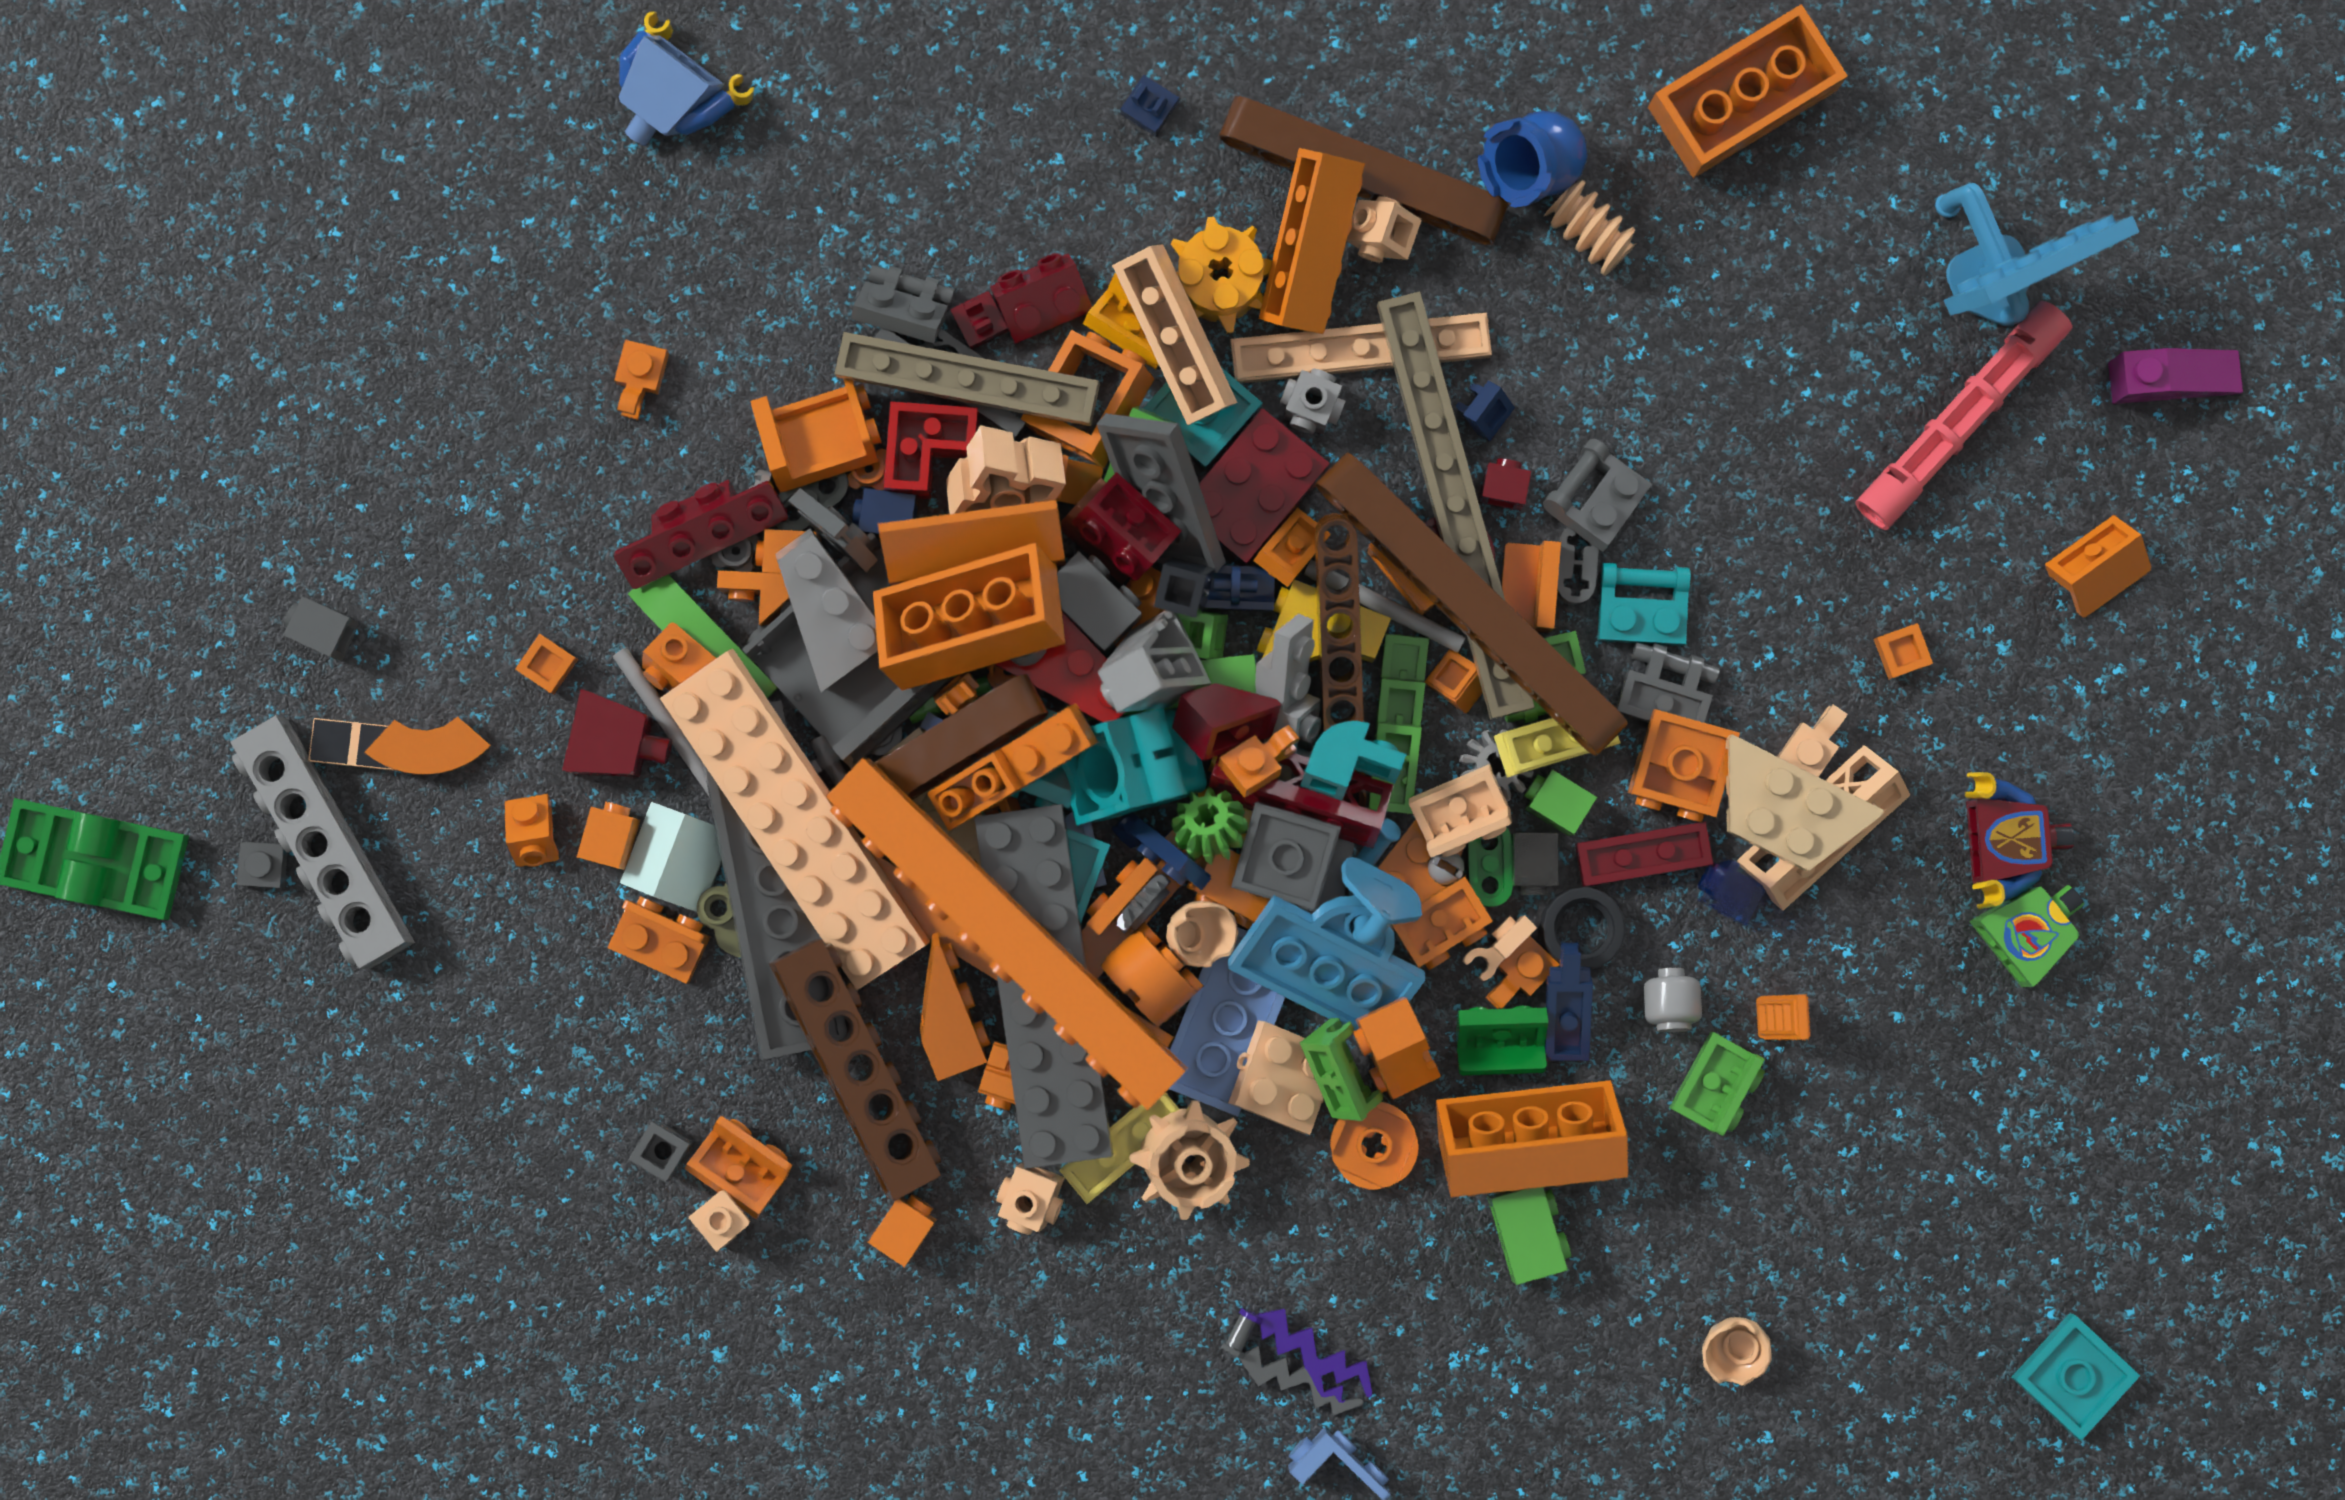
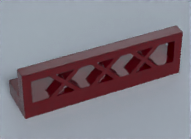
M1293 753L1278 763L1290 766L1296 778L1287 782L1274 779L1244 798L1218 766L1219 758L1224 754L1217 756L1208 785L1214 790L1216 796L1227 790L1231 794L1233 801H1239L1245 809L1253 811L1255 803L1261 802L1342 826L1339 835L1340 839L1371 849L1374 848L1383 825L1394 784L1353 772L1348 784L1350 786L1347 787L1343 797L1344 801L1304 787H1298L1301 785L1304 771H1306L1310 758ZM1365 790L1381 795L1377 811L1359 806L1352 794Z

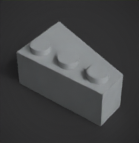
M810 528L778 551L775 556L820 692H822L876 653L878 645L875 614Z
M1168 610L1131 629L1098 671L1103 682L1101 685L1103 696L1117 712L1169 708L1179 702L1182 694L1212 684L1178 614Z

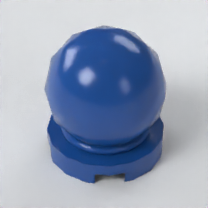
M1538 111L1529 113L1523 118L1496 123L1485 133L1484 138H1487L1484 144V154L1478 156V167L1481 179L1493 197L1501 196L1506 202L1511 203L1510 206L1514 208L1527 206L1539 202L1544 197L1563 193L1582 176L1588 157L1586 139L1577 124L1559 112Z

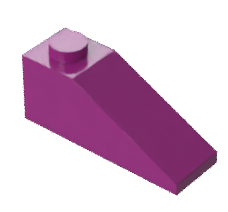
M2163 348L2125 351L2108 362L2112 404L2243 393L2238 350Z

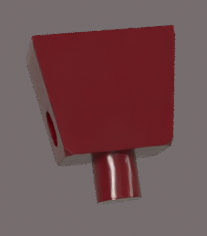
M581 689L562 771L575 775L639 777L644 760L667 764L671 753L672 739L650 735L653 723L652 717Z

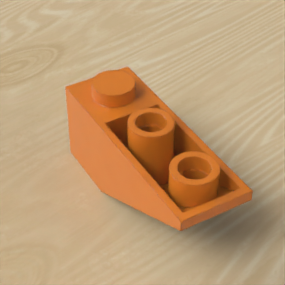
M938 932L931 936L920 1033L923 1047L936 1079L940 1081L987 1063L984 1047L991 1045L982 1020L974 1023L969 1011L970 1008L975 1007V1002L967 982L959 984L953 971L960 968L951 943L943 945Z

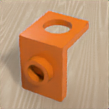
M1062 455L1066 485L1055 500L1076 505L1102 477L1103 467L1068 459L1069 456Z

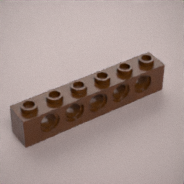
M815 939L768 963L886 1198L895 1201L940 1177L941 1174L936 1166L941 1163L940 1156L930 1139L923 1141L916 1127L922 1123L920 1116L910 1100L903 1101L897 1089V1086L902 1084L900 1076L891 1061L884 1063L877 1047L882 1045V1042L875 1027L871 1022L865 1024L857 1010V1008L862 1006L861 999L851 982L846 985L844 984L837 970L843 965L834 946L831 943L825 946L822 939ZM816 976L825 978L829 984L827 997L819 1002L812 999L808 992L809 983ZM841 1015L847 1020L849 1031L845 1038L836 1041L830 1036L828 1026L835 1016ZM856 1055L864 1056L869 1066L867 1074L859 1080L853 1079L848 1071L849 1062ZM882 1094L888 1101V1110L883 1117L874 1119L869 1114L868 1104L872 1097ZM902 1133L908 1142L907 1150L901 1157L893 1158L888 1151V1143L894 1135Z

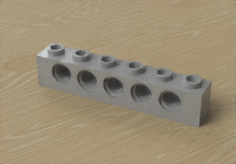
M275 715L232 740L230 743L236 754L232 755V759L236 768L243 777L247 778L250 776L257 789L253 793L257 805L265 815L271 814L275 820L278 829L274 832L278 842L287 853L292 851L300 864L296 868L297 875L309 891L314 889L321 901V904L317 906L319 914L328 927L333 928L335 926L343 940L339 943V948L347 962L351 966L356 964L359 969H371L414 944L415 941L313 762L308 761L309 755L289 720ZM276 759H281L285 766L284 774L279 780L273 782L269 777V766ZM302 796L306 802L305 813L300 818L294 819L290 814V804L293 799ZM322 833L327 839L328 846L321 856L316 857L311 850V842L316 835ZM344 871L348 875L349 886L345 892L338 895L332 887V880L338 872ZM365 908L370 914L371 921L365 931L359 932L354 926L353 919L358 910Z

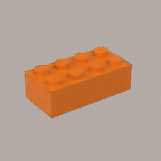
M1800 4L1656 92L1648 109L1694 179L1836 92L1848 75L1803 5Z
M1037 543L873 591L879 668L902 691L1065 644L1057 569Z
M1611 1080L1436 1100L1438 1141L1451 1197L1519 1191L1521 1189L1563 1186L1566 1184L1607 1181L1628 1177L1627 1133Z

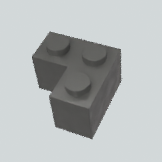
M1078 552L1057 573L1061 611L1106 655L1142 619V613L1137 609L1142 603L1125 585L1117 589L1110 582L1112 578L1109 574L1111 572L1093 554L1086 559Z

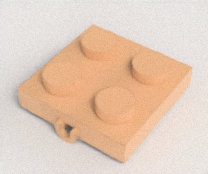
M1258 1021L1247 1053L1243 1052L1238 1058L1237 1068L1240 1069L1228 1104L1302 1134L1310 1135L1324 1099L1300 1045V1042L1305 1038L1266 1021ZM1247 1058V1063L1243 1066V1061Z

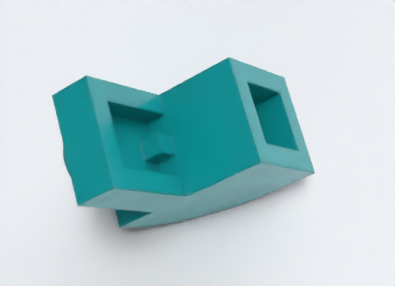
M1361 721L1342 722L1327 729L1317 740L1300 786L1342 801L1353 770L1395 784L1406 754L1398 752L1397 747L1389 742L1382 740L1370 742L1364 740L1370 723Z

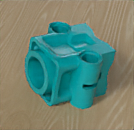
M1164 708L1154 709L1129 717L1106 721L1091 727L1098 743L1062 765L1070 784V804L1076 826L1100 822L1135 811L1164 805L1190 796L1191 791L1198 794L1205 790L1207 779L1201 758L1172 728L1177 708L1164 710Z

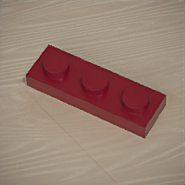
M1706 821L1575 844L1582 887L1713 865Z

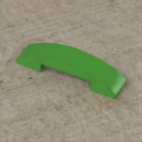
M669 574L638 589H632L628 593L633 601L662 631L670 623H675L716 658L726 651L734 649L767 699L778 689L768 676L726 635Z

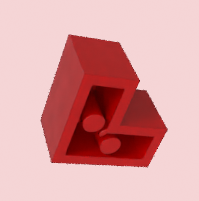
M891 401L884 490L916 495L919 499H931L934 457L956 459L968 457L967 446L980 427L981 417L978 408Z

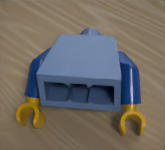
M649 12L645 15L644 25L646 30L639 31L619 56V85L622 88L619 94V101L635 113L625 133L632 140L643 146L648 145L656 130L666 136L691 134L715 123L734 108V103L740 106L746 105L751 102L754 96V87H751L746 93H738L734 90L736 86L743 82L744 76L741 74L731 77L728 91L721 90L724 83L668 42L673 33L669 19L665 21L662 27L653 28L658 22L656 12Z

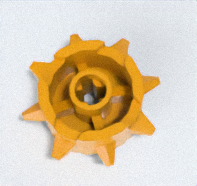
M1208 217L1205 230L1198 232L1188 242L1178 239L1172 240L1171 245L1179 255L1178 271L1176 273L1197 317L1204 318L1210 322H1217L1219 320L1226 333H1233L1236 317L1244 316L1252 307L1261 310L1264 298L1261 293L1263 278L1269 275L1272 260L1262 258L1258 246L1254 243L1257 232L1254 226L1249 227L1244 232H1240L1231 227L1221 226L1214 217ZM1224 268L1228 270L1229 279L1223 276L1218 281L1213 279L1214 269L1220 270Z

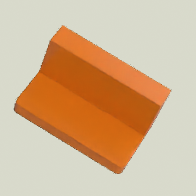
M2115 515L2045 564L2048 575L2071 593L2076 611L2083 618L2090 615L2151 570L2142 535Z
M1543 541L1540 546L1507 543L1504 547L1501 581L1505 601L1537 632L1550 633L1555 626L1561 542Z

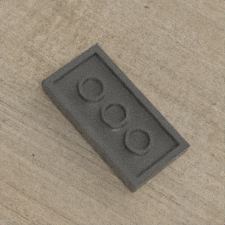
M1106 413L1097 423V427L1114 474L1117 472L1181 530V533L1155 563L1164 564L1174 557L1215 568L1214 573H1217L1226 561L1179 424Z

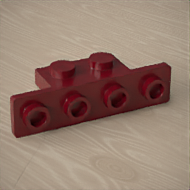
M729 479L719 484L709 483L699 488L693 496L680 502L670 501L659 507L651 515L652 534L614 552V559L631 587L638 589L764 529L785 521L788 518L787 510L770 481L760 483L739 494L736 493Z

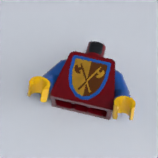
M1969 772L1967 777H1972L1976 786L1974 792H1965L1966 798L1975 799L1966 802L1973 890L1980 888L1983 891L1984 902L1977 904L1978 909L1999 906L2003 901L2014 899L2036 884L2041 878L2042 870L2052 867V850L2073 848L2074 830L2071 823L2049 824L2047 806L2036 805L2033 795L2007 781L1995 779L1991 773Z

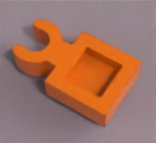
M969 671L958 674L933 696L934 701L946 715L949 712L952 715L971 704L977 698L975 690L979 687L978 681Z

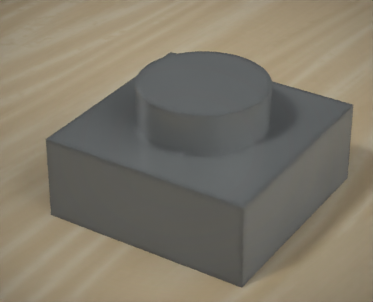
M240 842L236 885L285 889L288 853L280 844Z

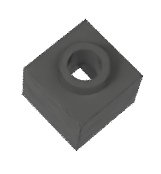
M658 1120L651 1121L628 1160L664 1182H669L673 1179L694 1142ZM661 1142H666L671 1146L672 1152L667 1159L661 1158L657 1153V1147Z

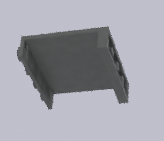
M870 533L867 536L871 542L866 547L878 561L867 572L863 571L846 556L837 565L875 614L873 591L890 587L891 585L888 581L882 545L875 535ZM790 600L782 606L780 615L769 625H762L750 635L748 644L742 649L819 734H824L832 749L851 769L862 758H866L955 677L951 676L902 691L879 668L877 651L831 686L820 692Z

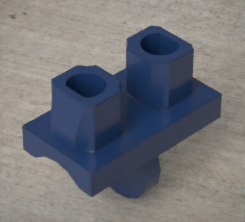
M1223 565L1217 573H1213L1205 609L1273 612L1275 578L1268 574L1261 566Z

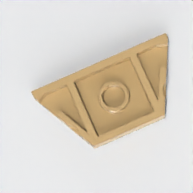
M1733 734L1729 735L1726 740V749H1728L1726 794L1729 797L1727 832L1804 871H1810L1883 814V809Z

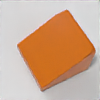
M1451 649L1447 651L1424 681L1427 686L1463 713L1469 712L1483 693L1475 664Z

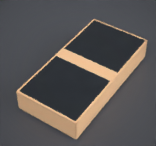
M313 719L308 761L396 771L380 764L365 753L388 726Z

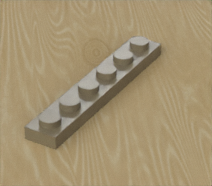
M843 332L834 373L837 378L1086 426L1092 425L1100 387L1098 380Z

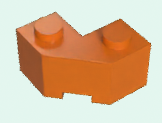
M1401 997L1355 1019L1359 1029L1353 1031V1035L1363 1056L1369 1053L1373 1056L1371 1059L1375 1067L1368 1071L1376 1089H1380L1381 1093L1387 1091L1389 1097L1395 1099L1441 1077L1434 1060H1432L1428 1050H1430L1426 1037L1406 997Z

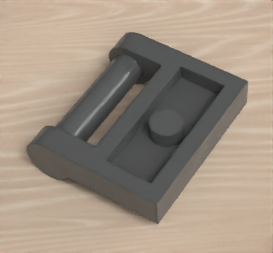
M1589 439L1581 449L1582 457L1558 490L1551 491L1543 501V506L1553 517L1604 552L1649 490L1652 483L1610 454L1609 449L1603 442ZM1594 468H1597L1605 476L1579 511L1572 505L1571 500Z

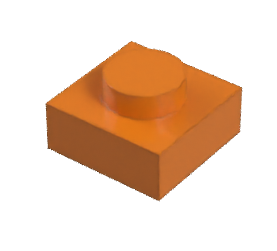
M1918 623L1874 639L1889 680L1933 664Z
M539 634L515 670L554 695L578 659L545 636Z

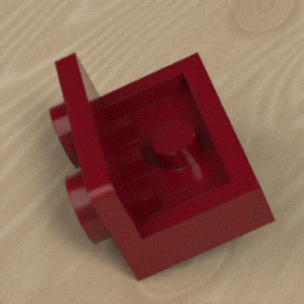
M1060 253L1047 255L1037 262L1038 266L1021 272V270L1007 272L997 279L998 283L990 286L1014 343L1084 315L1092 308L1076 264L1069 254L1062 256Z

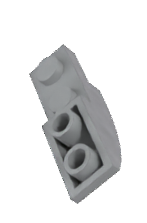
M1298 614L1275 632L1273 650L1256 663L1255 686L1256 694L1275 698L1282 704L1272 736L1283 727L1289 725L1300 738L1294 744L1297 748L1294 753L1310 758L1322 725V721L1319 718L1321 699L1307 694L1311 683V678L1308 676L1309 660L1315 646V642L1312 639L1314 620ZM1271 737L1264 739V742L1266 743ZM1278 763L1282 767L1278 777L1279 781L1287 782L1296 778L1290 766Z

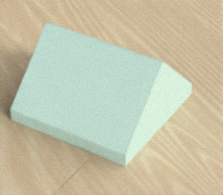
M651 802L620 883L650 896L697 912L699 897L704 891L713 887L722 863L715 825Z

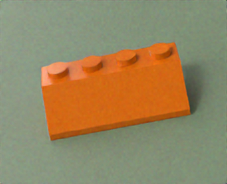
M1056 500L878 524L888 581L891 586L1033 543H1037L1054 563L1057 573V567L1066 565L1060 515Z

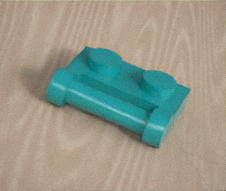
M1602 563L1597 641L1655 643L1672 646L1686 645L1688 594L1691 579L1690 568L1676 567L1675 571L1617 568L1616 563ZM1615 586L1673 588V600L1615 597Z

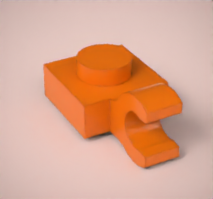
M625 340L614 379L617 385L625 386L617 408L621 412V416L638 420L645 393L659 394L669 357L666 349Z
M1289 725L1277 731L1264 745L1254 735L1219 758L1218 766L1242 796L1246 798L1280 776L1282 767L1278 762L1296 752L1297 748L1294 744L1300 738Z
M1529 936L1499 964L1497 968L1506 976L1485 998L1496 1009H1502L1519 989L1529 997L1547 979L1550 967H1558L1560 964Z

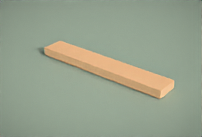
M1487 313L1428 319L1440 363L1491 357ZM1382 323L1325 329L1324 334L1304 331L1231 339L1234 378L1240 384L1299 378L1301 370L1311 373L1312 369H1319L1329 374L1394 368Z

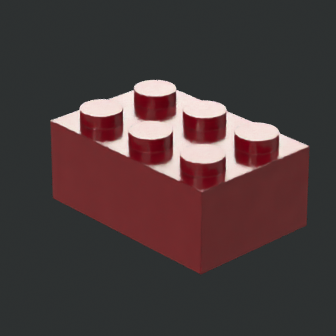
M1263 408L1199 483L1221 550L1240 566H1249L1260 550L1316 486L1315 483L1328 471L1330 464Z

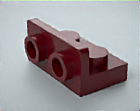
M1117 472L1072 521V524L1080 531L1086 541L1095 544L1113 561L1114 565L1121 572L1128 574L1134 580H1138L1181 533V530Z

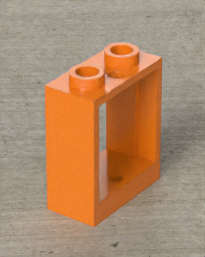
M1071 330L1048 371L1073 376L1085 354L1126 373L1102 417L1106 413L1129 416L1133 407L1140 406L1155 380L1145 367L1147 361L1128 349H1124L1122 353L1110 349L1111 344L1093 332H1088L1085 337ZM1029 414L1022 415L1021 420L1026 423V426L1034 434L1048 441L1061 443L1062 448L1105 468L1109 457L1097 426L1090 435L1060 420Z

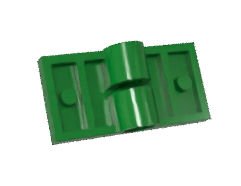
M14 798L0 854V885L50 895L68 901L169 920L189 835Z

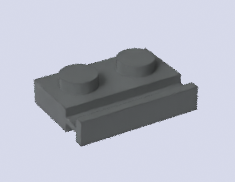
M801 488L788 500L799 510L798 512L823 539L863 571L867 572L878 561L866 547L871 542L869 537L853 523L848 527V522L832 506L829 505L825 508Z

